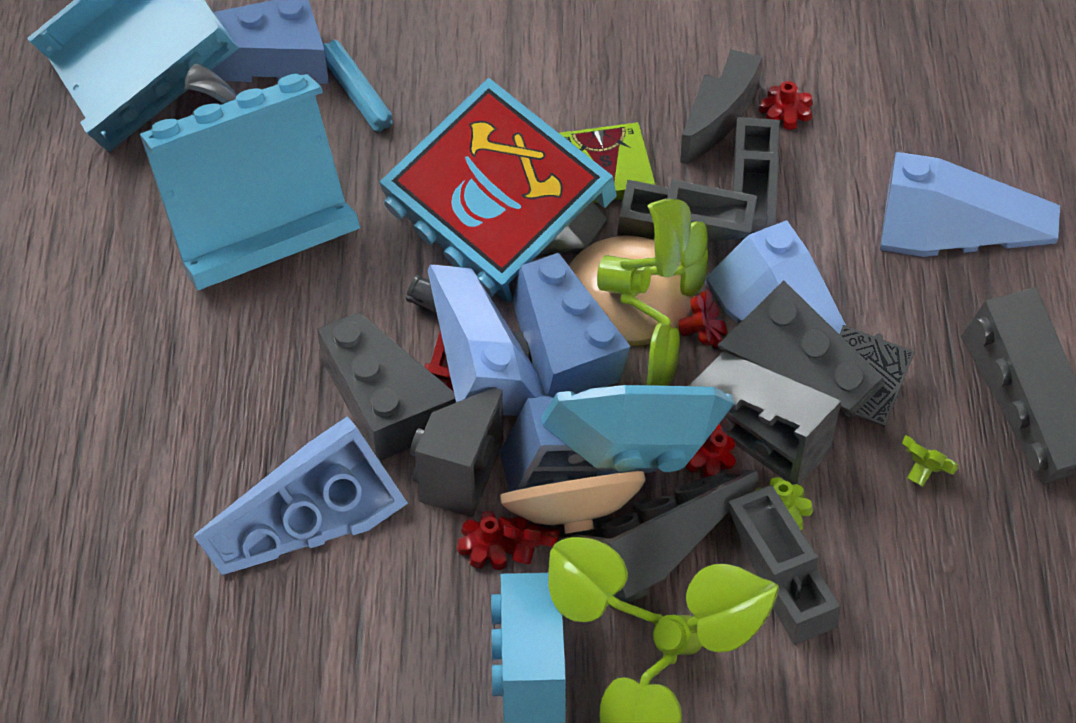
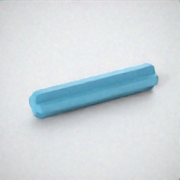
M332 40L328 44L324 43L326 65L372 129L381 132L385 128H390L393 124L391 119L392 113L341 43L337 40Z

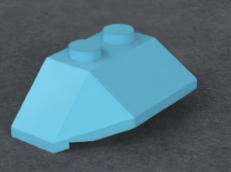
M621 385L589 389L578 394H574L572 391L558 392L542 414L541 421L546 429L595 468H615L619 472H629L638 468H659L663 472H673L687 465L735 403L732 395L725 394L722 390L715 387Z

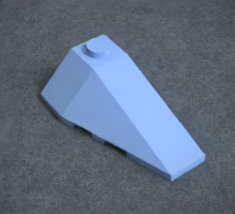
M896 152L888 184L880 250L927 257L937 256L939 250L962 248L963 253L977 252L979 246L1000 244L1007 249L1056 244L1059 234L1060 205L940 158Z
M787 220L748 235L706 277L705 283L724 312L737 323L746 318L784 280L839 334L842 326H846L808 249Z
M430 264L428 275L456 402L494 387L503 390V415L519 416L528 398L544 396L537 371L473 269Z
M347 416L307 443L195 533L194 537L221 575H225L277 559L279 555L307 546L309 548L325 544L324 541L350 533L356 535L369 531L408 503L358 428Z

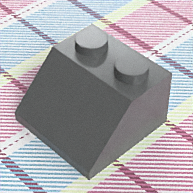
M493 387L431 413L425 429L419 428L416 431L410 454L412 457H416L413 481L418 483L419 502L466 516H474L504 442L503 390Z

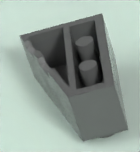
M726 351L721 353L690 384V386L715 387L722 390L725 394L732 395L735 404L719 423L721 430L727 436L734 439L737 447L792 485H800L830 453L841 400Z

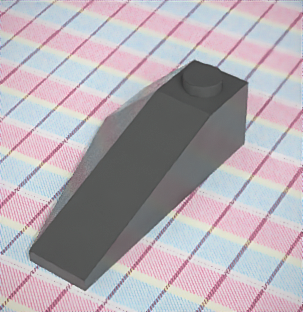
M739 469L719 471V473L713 476L703 477L676 487L674 489L675 498L672 496H664L652 500L646 498L633 503L634 513L617 516L612 519L610 515L593 519L594 529L567 534L564 531L557 536V542L571 537H583L598 540L612 547L621 556L628 571L626 584L614 596L619 597V600L624 602L639 599L648 593V587L665 579L730 511L728 507L729 501L744 496L759 480L758 473L754 470Z

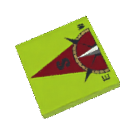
M638 122L559 133L613 176L617 195L614 200L624 198L627 180L655 185Z

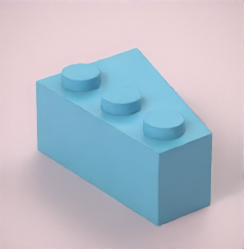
M548 573L501 574V594H491L492 624L502 625V629H492V660L502 659V665H492L493 697L503 696L504 723H566L562 614L551 600L548 587Z

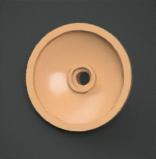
M617 236L600 240L586 247L573 259L569 267L630 346L651 344L654 329L659 324L658 321L630 304L621 303L622 294L599 290L597 286V271L600 261L605 255L634 260L654 258L655 240L638 236ZM651 275L648 290L645 293H639L635 298L667 316L671 321L670 327L679 329V319L689 317L691 314L690 300L695 295L690 297L681 294V275H673L671 277Z
M633 471L515 490L500 494L501 505L508 511L533 523L546 525L564 524L565 534L594 529L593 519L607 516L624 506L641 489L645 482L644 471Z

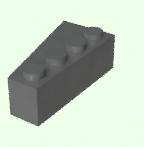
M1033 287L986 300L961 335L965 345L1022 446L1030 468L1036 472L1042 485L1076 475V378L1037 288Z

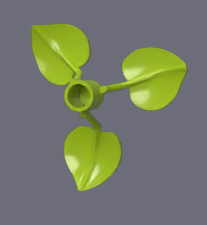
M662 199L647 205L654 224V258L634 260L605 255L600 261L597 271V286L599 290L622 294L621 303L634 306L659 323L656 325L651 339L646 386H669L672 383L679 364L680 334L677 328L670 327L671 321L667 316L635 298V296L648 290L651 275H659L661 277L681 275V294L690 297L694 296L703 287L708 271L707 227L705 223L700 221L691 223L689 206L684 201L677 199Z
M571 537L555 543L549 557L548 587L551 600L557 610L572 621L591 622L600 618L605 612L607 604L617 610L652 622L655 625L653 630L654 643L664 653L662 659L643 673L640 683L627 677L617 678L612 681L601 700L600 723H681V707L674 693L664 685H650L651 680L668 665L675 664L677 655L694 654L702 646L714 652H730L745 645L765 623L779 591V586L776 583L756 576L738 566L714 564L700 570L688 587L686 603L694 616H662L661 614H655L621 601L614 596L626 584L628 571L623 559L612 547L598 540L583 537Z

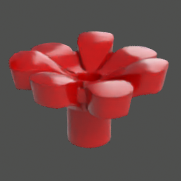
M792 81L782 82L780 87L776 85L770 87L767 93L768 98L762 99L759 105V111L767 113L765 119H783V126L787 130L797 128V118L801 121L812 119V110L809 108L813 105L812 95L807 92L799 93L796 84Z
M705 290L699 293L698 296L691 298L690 306L693 315L679 319L678 326L683 336L698 332L702 345H712L713 348H719L718 344L722 341L721 335L727 334V327L723 320L716 319L719 316V308L715 301L712 302L710 290Z
M718 424L685 467L690 472H696L700 467H703V477L719 473L720 468L722 470L732 469L736 462L735 457L731 454L735 448L734 439L727 436L721 430V425Z
M484 511L480 522L468 519L463 523L461 533L464 537L458 540L456 547L460 555L471 554L469 560L471 566L482 568L488 559L493 569L502 570L507 566L505 552L514 554L516 542L512 538L503 535L504 530L499 528V522L494 512Z
M499 517V528L504 530L503 535L512 538L516 542L512 559L523 564H531L535 547L540 545L553 547L557 542V536L561 532L557 528H546L534 523H530L527 526V520L522 517Z

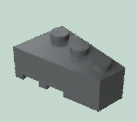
M784 280L718 344L722 352H729L841 400L839 411L851 417L885 385L883 376Z
M360 312L317 328L322 361L362 436L379 461L410 449L416 431L419 428L425 429L431 413L456 403L454 392Z

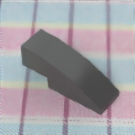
M731 49L721 78L704 75L682 135L681 163L689 164L708 152L734 128L737 117L744 115L759 86L763 56Z
M737 117L732 191L757 196L750 234L775 225L780 120Z
M675 179L671 180L670 188L627 180L619 216L618 234L655 239L654 224L647 205L662 199H677L687 203L691 212V223L695 221L705 223L708 241L746 238L751 233L757 201L756 195Z
M767 486L729 501L730 513L756 575L779 586L773 609L793 644L796 645L838 628L841 606L817 570L818 556L773 486Z

